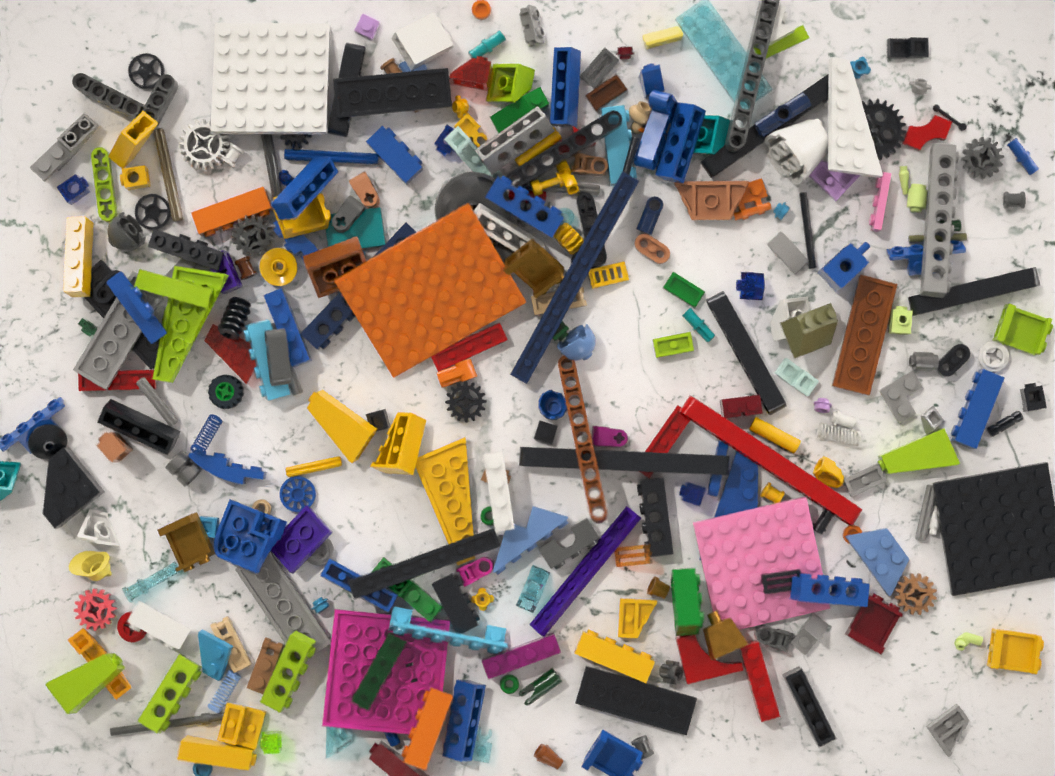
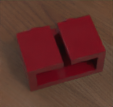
M760 395L720 400L721 415L725 418L741 417V413L743 416L763 414Z

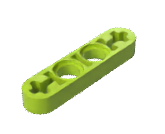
M98 147L91 153L98 214L102 220L110 222L117 216L111 160L108 158L109 152L102 147ZM99 152L105 155V157L102 158V164H107V167H97V165H101L100 160L96 158V156L99 155ZM101 170L108 172L106 180H99L98 173ZM103 189H109L110 197L108 199L101 198L100 193ZM112 202V204H108V209L112 211V214L107 218L106 215H103V212H106V205L101 203Z

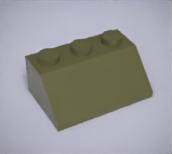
M829 303L781 322V327L794 359L830 345L838 319L832 304Z

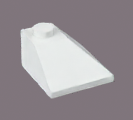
M808 296L780 300L770 321L773 341L787 340L781 327V322L811 311Z

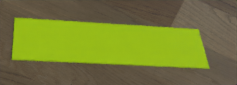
M804 25L797 27L792 34L769 45L766 58L809 39ZM754 48L756 54L761 55V51L758 48Z

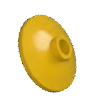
M270 249L260 260L261 275L271 285H287L297 274V261L293 254L286 249ZM282 263L283 269H279L277 264Z

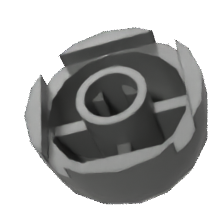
M122 212L113 218L108 225V241L111 246L124 252H130L145 244V236L142 238L140 234L143 230L139 223L131 215L125 216V213Z

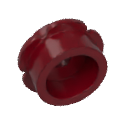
M632 46L617 47L618 53L616 55H620V59H630L631 55L635 54Z

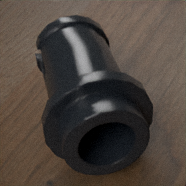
M823 509L817 522L813 523V530L821 535L823 532H826V528L834 514Z

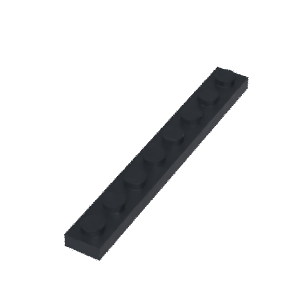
M492 528L349 580L348 583L355 600L498 548L500 543L495 529Z

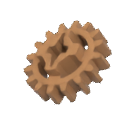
M913 573L909 574V578L903 576L904 582L898 581L897 584L900 587L894 589V591L898 592L894 599L900 600L897 605L899 607L904 606L902 609L904 612L909 609L911 615L915 611L918 615L922 614V610L928 612L927 606L933 607L934 604L931 601L937 599V597L933 596L937 589L931 588L934 582H927L929 577L924 576L922 578L920 573H917L916 577ZM917 581L923 583L926 588L919 587ZM906 585H909L908 589L904 592ZM915 590L918 592H922L916 595V598L913 596H909L915 593ZM925 596H927L926 601H925L924 603H922V601H923V599L925 598ZM905 600H911L914 607L908 605Z

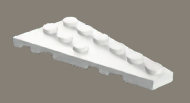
M832 57L829 59L828 171L880 178L883 174L850 60Z

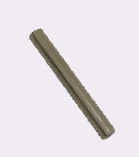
M162 128L155 129L153 133L172 220L174 222L182 221L183 215L165 132Z

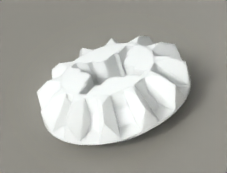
M990 341L979 349L977 358L985 370L996 372L1002 370L1007 365L1009 353L1002 343ZM994 351H996L995 356L998 357V359L1000 360H993L992 362H990L991 357H989L986 353H993Z

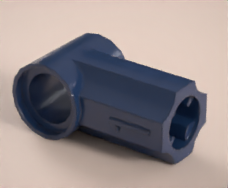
M654 196L648 199L637 225V230L652 235L663 209L661 198ZM653 200L658 201L660 204V208L656 211L651 210L649 207V203Z

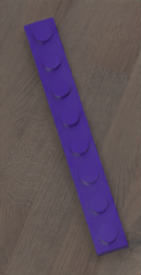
M627 506L597 541L598 543L592 547L529 624L536 632L545 637L640 521L641 517Z

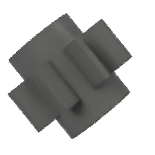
M666 660V664L660 666L659 675L663 678L664 683L676 684V681L681 680L683 669L679 666V662Z

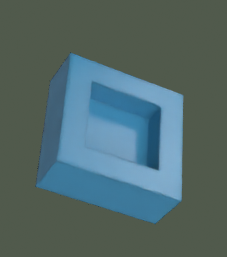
M200 516L199 518L207 536L215 538L219 527V518Z

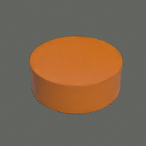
M485 0L474 2L472 5L473 16L479 20L489 17L491 13L490 4Z
M849 525L843 530V539L849 543L845 536L862 533V530L858 526Z

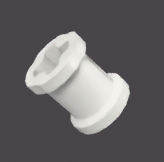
M230 142L229 152L225 153V157L221 159L235 167V162L241 154H244V151Z

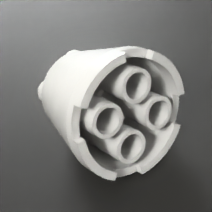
M808 119L769 134L764 143L768 144L769 152L766 154L773 167L782 177L786 175L791 179L792 184H800L809 177L828 154L829 136L819 119Z

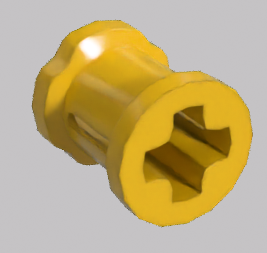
M768 482L763 488L760 497H765L775 504L782 500L785 492L779 491Z

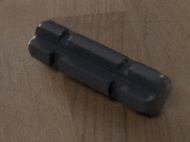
M1016 411L1011 416L996 422V425L989 426L987 428L991 437L999 434V431L1003 432L1015 425V422L1022 421L1024 419L1020 411Z

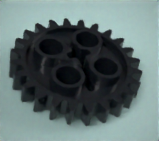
M877 98L873 104L872 100L869 99L867 105L862 101L870 133L875 142L874 146L878 160H882V155L887 159L890 157L889 152L894 155L896 153L895 148H901L898 142L905 141L901 135L907 131L901 128L906 123L900 122L904 116H897L899 109L893 111L894 104H891L889 107L886 106L887 100L880 104V100ZM876 113L883 115L884 120L882 122L876 120ZM874 127L878 128L879 131L872 132L871 129ZM884 130H888L891 132V139H887L884 137Z

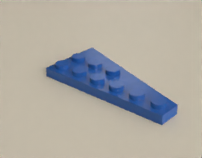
M737 451L714 517L758 507V465Z

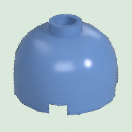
M588 324L585 327L579 325L568 332L567 339L563 342L559 341L557 344L559 351L568 359L575 361L587 360L593 354L592 351L596 345V338Z

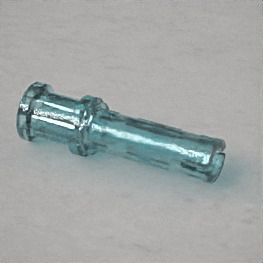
M174 561L144 580L138 579L135 584L128 588H122L130 603L134 602L133 599L142 594H148L149 589L180 573L181 571L176 572L175 570L178 567L176 562Z

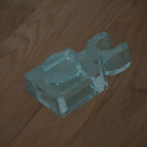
M479 727L477 731L479 740L475 741L472 760L489 763L492 743L487 742V740L492 735V729H489L488 734L484 736L481 734L482 727Z

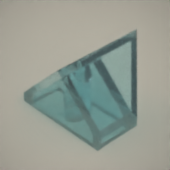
M326 726V759L339 753L356 741L357 736L352 729Z

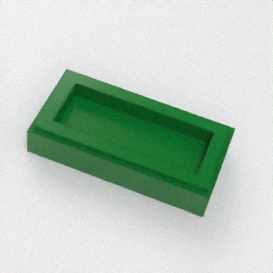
M672 272L663 286V289L693 308H696L705 291L675 272Z

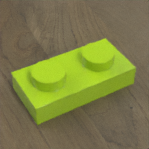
M691 332L652 339L656 358L694 351Z

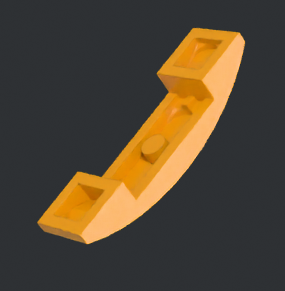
M84 628L68 639L77 653L81 654L87 662L108 654ZM122 672L105 686L116 700L132 688Z

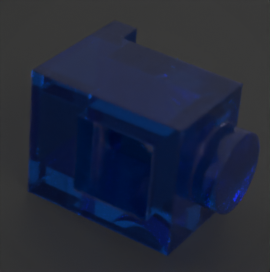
M448 124L434 143L437 147L435 150L443 156L446 154L451 156L454 152L448 144L444 143V139L454 130Z

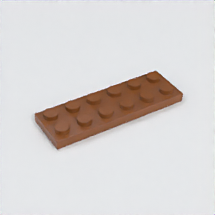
M859 275L832 382L833 387L870 395L898 284Z

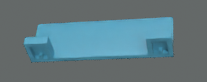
M394 606L392 608L388 630L393 631L392 634L404 636V633L411 634L412 638L422 640L423 637L431 638L430 641L435 643L447 641L450 642L449 645L461 647L462 644L469 646L468 649L477 651L483 648L487 649V652L491 654H499V652L508 647V643H504L506 628L487 625L485 637L482 639L411 625L412 610Z

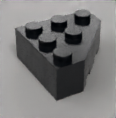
M63 447L48 460L43 515L54 529L61 528L105 492L69 447Z

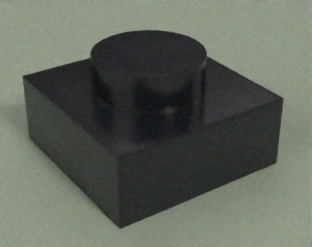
M386 409L366 414L368 423L377 428V431L390 428Z
M539 420L534 439L552 444L558 426Z

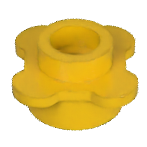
M456 95L455 101L452 103V110L457 114L458 118H462L463 114H466L469 110L468 101L461 99L460 95Z
M479 588L478 593L471 598V602L476 603L481 611H485L488 604L494 601V596L489 595L485 588Z

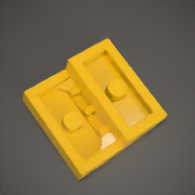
M227 703L217 741L257 749L267 711Z

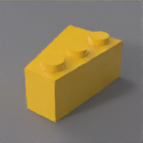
M398 412L387 432L389 436L384 446L381 445L379 448L381 452L376 462H372L370 467L387 474L413 475L426 420L413 413Z

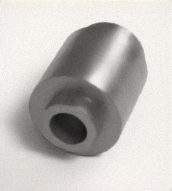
M913 352V355L909 357V366L912 367L913 371L932 372L938 369L939 357L933 352Z

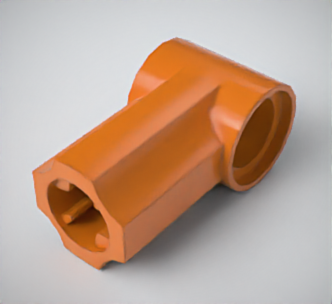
M471 358L456 363L453 367L436 372L442 388L477 377Z

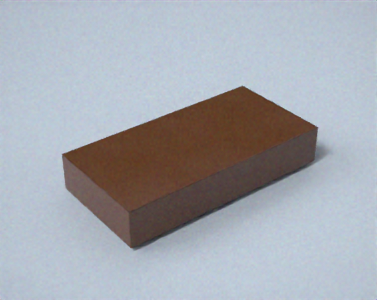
M616 74L586 94L585 97L595 112H597L625 93L627 88Z

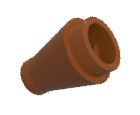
M540 744L534 753V757L537 758L538 762L554 767L557 770L563 763V759L548 745Z

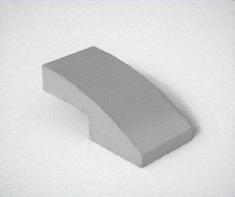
M781 231L767 243L774 254L794 274L808 262L801 251Z

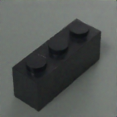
M451 573L433 582L432 586L455 632L463 634L478 626L480 618L475 609L472 610L469 606L471 600L467 592H462L460 586L463 584L459 576H454Z

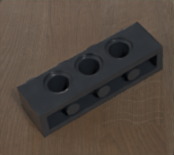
M664 477L640 480V484H637L638 496H642V503L639 504L640 514L644 515L645 522L642 523L643 534H647V541L644 542L645 553H649L650 557L673 554ZM653 492L657 495V501L650 504L647 501V496ZM652 512L659 513L660 519L658 522L653 523L650 521L649 516ZM655 531L662 533V539L658 542L652 539V534Z

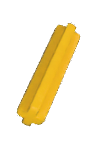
M340 456L286 467L287 477H293L342 466V460Z

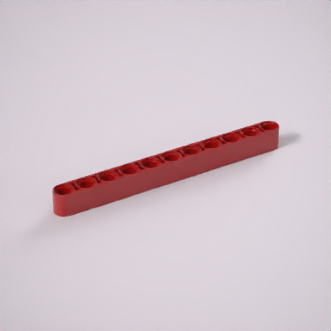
M689 395L680 409V414L823 509L830 511L835 517L846 524L853 526L862 512L859 506L696 398Z

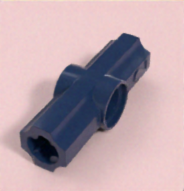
M801 92L755 122L754 126L762 138L811 107L810 100ZM778 111H785L787 118L781 119L778 116Z

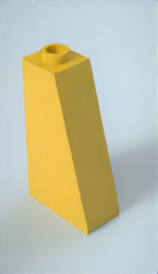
M326 391L314 392L308 399L310 403L307 409L348 461L354 463L360 458L378 429Z
M187 735L180 742L177 760L249 771L251 766H255L257 754H254L255 749Z

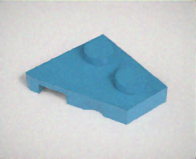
M202 629L198 632L202 672L220 681L223 679L233 646Z

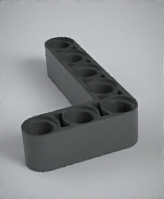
M78 73L72 79L73 86L88 97L133 120L143 111L148 115L154 114V120L158 122V125L178 89L177 81L171 75L164 74L158 79L144 105L86 74ZM86 79V85L79 87L80 80ZM171 80L172 86L165 89L164 83ZM98 88H103L104 90L101 96H96ZM119 96L121 99L120 103L113 105V99ZM158 97H163V103L156 106L155 100ZM137 105L136 113L130 114V107Z

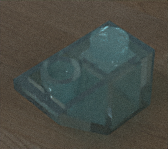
M532 565L516 606L534 613L550 572Z

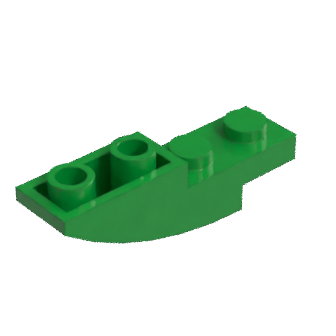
M383 557L372 572L393 564ZM412 579L389 587L429 622H432L443 609L431 595Z

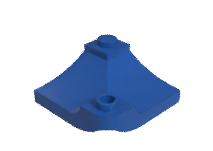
M230 499L214 540L215 553L217 557L259 574L270 550L277 540L281 539L287 521Z

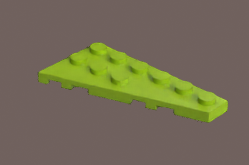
M174 266L173 279L212 289L213 292L208 309L168 297L163 327L167 334L160 338L153 374L154 380L174 382L229 275Z

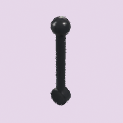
M938 104L933 106L935 112L941 113L956 124L960 131L966 130L967 126L965 123L955 120L940 109Z

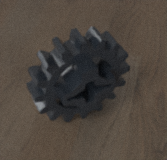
M464 381V386H461L458 382V388L451 387L452 394H446L450 397V400L445 401L446 404H450L447 411L452 410L451 417L457 415V421H460L462 418H464L465 423L468 422V418L475 421L474 416L481 417L482 415L479 411L486 409L482 406V404L487 403V400H482L485 393H479L481 387L479 386L475 389L474 382L470 386H468L467 381ZM469 389L474 391L478 398L471 397ZM462 390V395L454 399L455 394ZM466 396L468 397V400L475 401L471 404H468V407H464V404L457 403V401L464 400V397ZM474 405H478L476 411L470 414V409ZM454 406H460L463 414L458 413Z

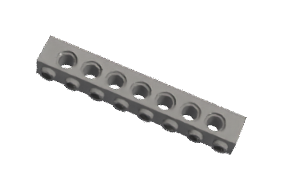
M933 143L930 148L920 296L943 298L950 291L951 282L948 281V274L951 273L952 269L949 255H952L953 252L950 236L953 237L954 225H951L952 218L955 217L956 210L953 206V200L956 199L957 188H954V181H957L958 170H955V163H958L959 152L956 151L957 145ZM940 162H945L948 168H942ZM938 181H945L947 186H941ZM937 199H943L946 205H940ZM936 217L943 218L945 223H938ZM935 236H941L943 242L936 241ZM933 254H939L942 260L937 261ZM932 273H939L941 279L937 280L933 278Z

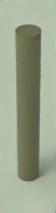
M955 233L953 237L950 236V241H966L967 234ZM909 235L908 242L922 243L924 242V235ZM935 236L936 241L943 242L941 236Z

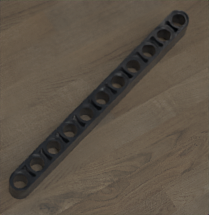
M520 447L519 466L580 469L576 449ZM594 450L599 470L729 475L730 456ZM585 453L582 455L581 459L584 461H588L591 459L592 455L589 453Z

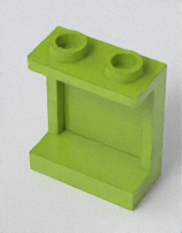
M1006 304L1004 305L992 341L1000 342L1003 345L1035 356L1040 355L1045 351L1047 342H1045L1046 337L1050 335L1053 329V324H1051L1052 318H1044L1016 308L1015 305Z

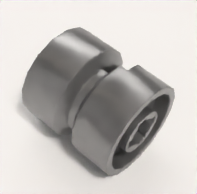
M181 451L165 468L172 475H177V480L186 487L199 475L202 468L195 462H190L191 458L184 451Z

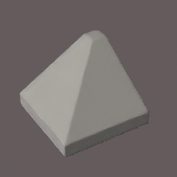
M934 406L921 415L926 435L944 422V419Z

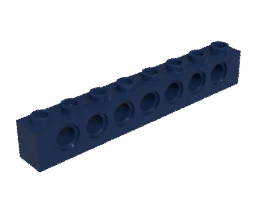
M405 222L374 256L415 234L416 231ZM341 292L300 333L317 350L321 348L324 350L331 343L329 339L334 334L337 336L344 329L342 325L347 320L351 322L356 317L351 308L346 306V300ZM341 311L342 318L334 321L332 318L333 312ZM323 324L329 327V331L325 335H321L319 332V328Z

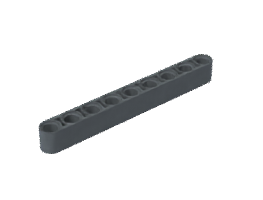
M759 0L725 140L726 149L732 153L738 152L746 143L780 0ZM762 12H767L770 18H764ZM758 30L764 31L765 37L760 36ZM753 48H758L761 51V55L755 54ZM749 66H754L757 73L751 72ZM745 84L751 85L752 91L746 90ZM740 102H745L748 105V109H743L740 106ZM736 120L742 121L744 127H738L736 125ZM731 139H737L739 146L733 145Z

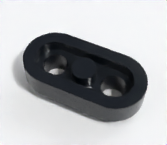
M119 270L111 271L95 287L93 297L97 302L107 304L115 298V294L106 282L119 273ZM103 291L107 292V296L105 298L101 296V293Z
M964 344L954 345L939 360L937 372L944 377L952 376L970 358V349ZM958 350L962 352L961 357H958L956 355V352ZM944 364L949 366L947 371L943 369Z

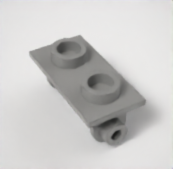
M532 5L521 8L519 15L522 26L529 25L528 29L523 30L525 42L528 43V46H534L536 43L544 44L543 38L545 34L543 28L540 27L539 10Z

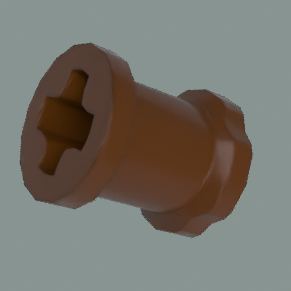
M250 256L243 257L234 262L242 275L240 277L241 280L257 275V272L254 271L251 265Z

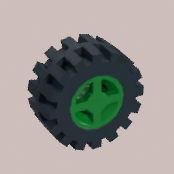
M219 375L209 384V399L219 408L231 409L242 401L244 388L236 377Z

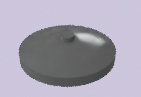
M465 172L448 180L440 189L434 208L436 221L467 203L470 204L473 211L481 203L510 221L511 213L485 198L495 178L480 172ZM505 191L503 196L506 200H509V196ZM489 236L491 242L494 243L496 240Z

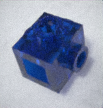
M741 272L740 280H736V291H739L740 299L763 300L765 288L764 273Z

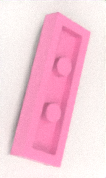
M883 172V176L876 180L875 188H878L877 195H874L872 207H875L874 214H871L869 219L871 231L879 232L882 230L891 173Z

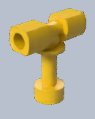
M567 161L556 167V177L540 183L538 179L530 182L535 196L543 194V189L557 184L560 187L565 186L569 195L579 191L578 184L574 175H571Z

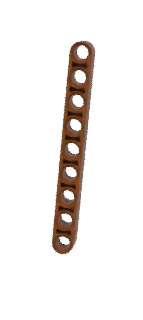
M564 355L559 358L558 367L591 520L600 524L605 522L608 517L575 360L568 359ZM566 362L572 364L569 369H564L562 366ZM570 380L576 382L574 387H567L566 383ZM572 399H579L578 405L573 406L570 404ZM576 417L584 419L581 424L573 422ZM581 435H586L588 437V439L585 442H579L577 440L578 437ZM585 453L592 455L588 461L582 460L581 457ZM588 472L596 474L592 480L585 478ZM596 490L600 495L597 498H591L589 496L590 492ZM601 509L604 511V514L601 517H595L593 515L594 511Z

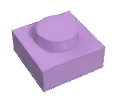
M362 13L354 31L372 40L380 25V21Z

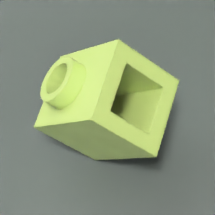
M896 306V309L891 310L888 333L911 334L913 311L907 310V307Z

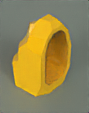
M825 456L818 460L813 470V475L816 479L832 488L841 487L844 483V476L841 469L836 466V463Z

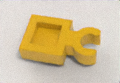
M468 113L453 126L454 128L459 126L469 138H472V142L476 147H480V144L477 142L478 137H482L484 141L487 140V136L484 133L477 131L481 126Z

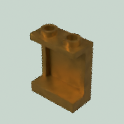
M533 238L504 260L505 267L503 271L508 275L514 272L533 289V296L535 298L546 294L549 288L559 284L564 278V266Z
M197 512L157 530L160 537L166 535L179 564V567L175 568L176 572L183 569L185 573L194 569L193 564L198 562L200 565L211 561L209 557L216 554Z

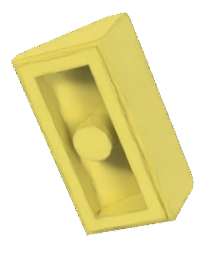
M676 26L643 35L645 49L680 41L683 38V32Z

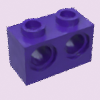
M222 250L225 253L219 270L212 268L210 270L211 272L229 275L220 292L228 294L243 286L230 253Z

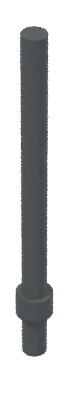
M202 713L201 716L169 720L171 723L168 728L201 723L202 725H208L211 722L222 721L224 713ZM142 724L110 728V735L150 731V729Z

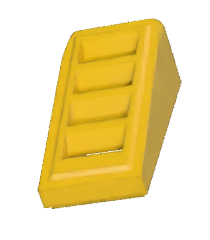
M625 262L593 268L588 273L592 289L629 280ZM617 267L621 269L622 278L618 276ZM609 269H613L615 276L613 280L611 279ZM602 271H606L608 281H604ZM597 272L599 274L600 283H597L595 273Z

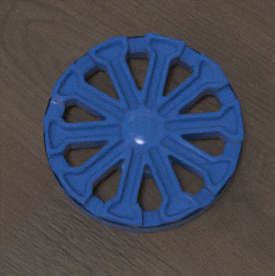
M291 477L280 488V500L284 507L290 511L300 512L305 507L303 500L307 501L310 507L315 501V487L305 477ZM295 479L299 480L298 486H296ZM303 481H306L307 484L302 487ZM291 482L293 488L289 487L287 483ZM308 487L312 489L311 491H305ZM286 489L290 493H284L283 490ZM305 495H312V499H309ZM285 497H290L287 502L284 501ZM294 501L293 507H290L289 504ZM298 502L301 505V509L297 508Z

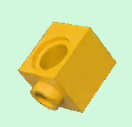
M145 165L122 169L120 182L127 190L151 187L149 171ZM137 173L139 175L138 181L131 183L130 177Z

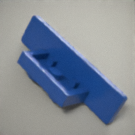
M957 240L950 241L953 244L952 254L966 253L963 242ZM914 244L911 247L895 246L891 249H886L890 260L907 259V273L909 276L921 275L923 245ZM933 254L937 261L942 260L939 254Z
M120 271L106 282L150 343H155L167 334V331L153 314L155 311L149 302L145 303L142 299V292L137 286L133 287L123 272Z
M61 397L51 400L46 408L35 412L31 419L20 423L16 430L10 434H5L0 439V449L4 452L19 441L31 454L28 446L30 434L41 425H57L51 417L65 407L64 400Z

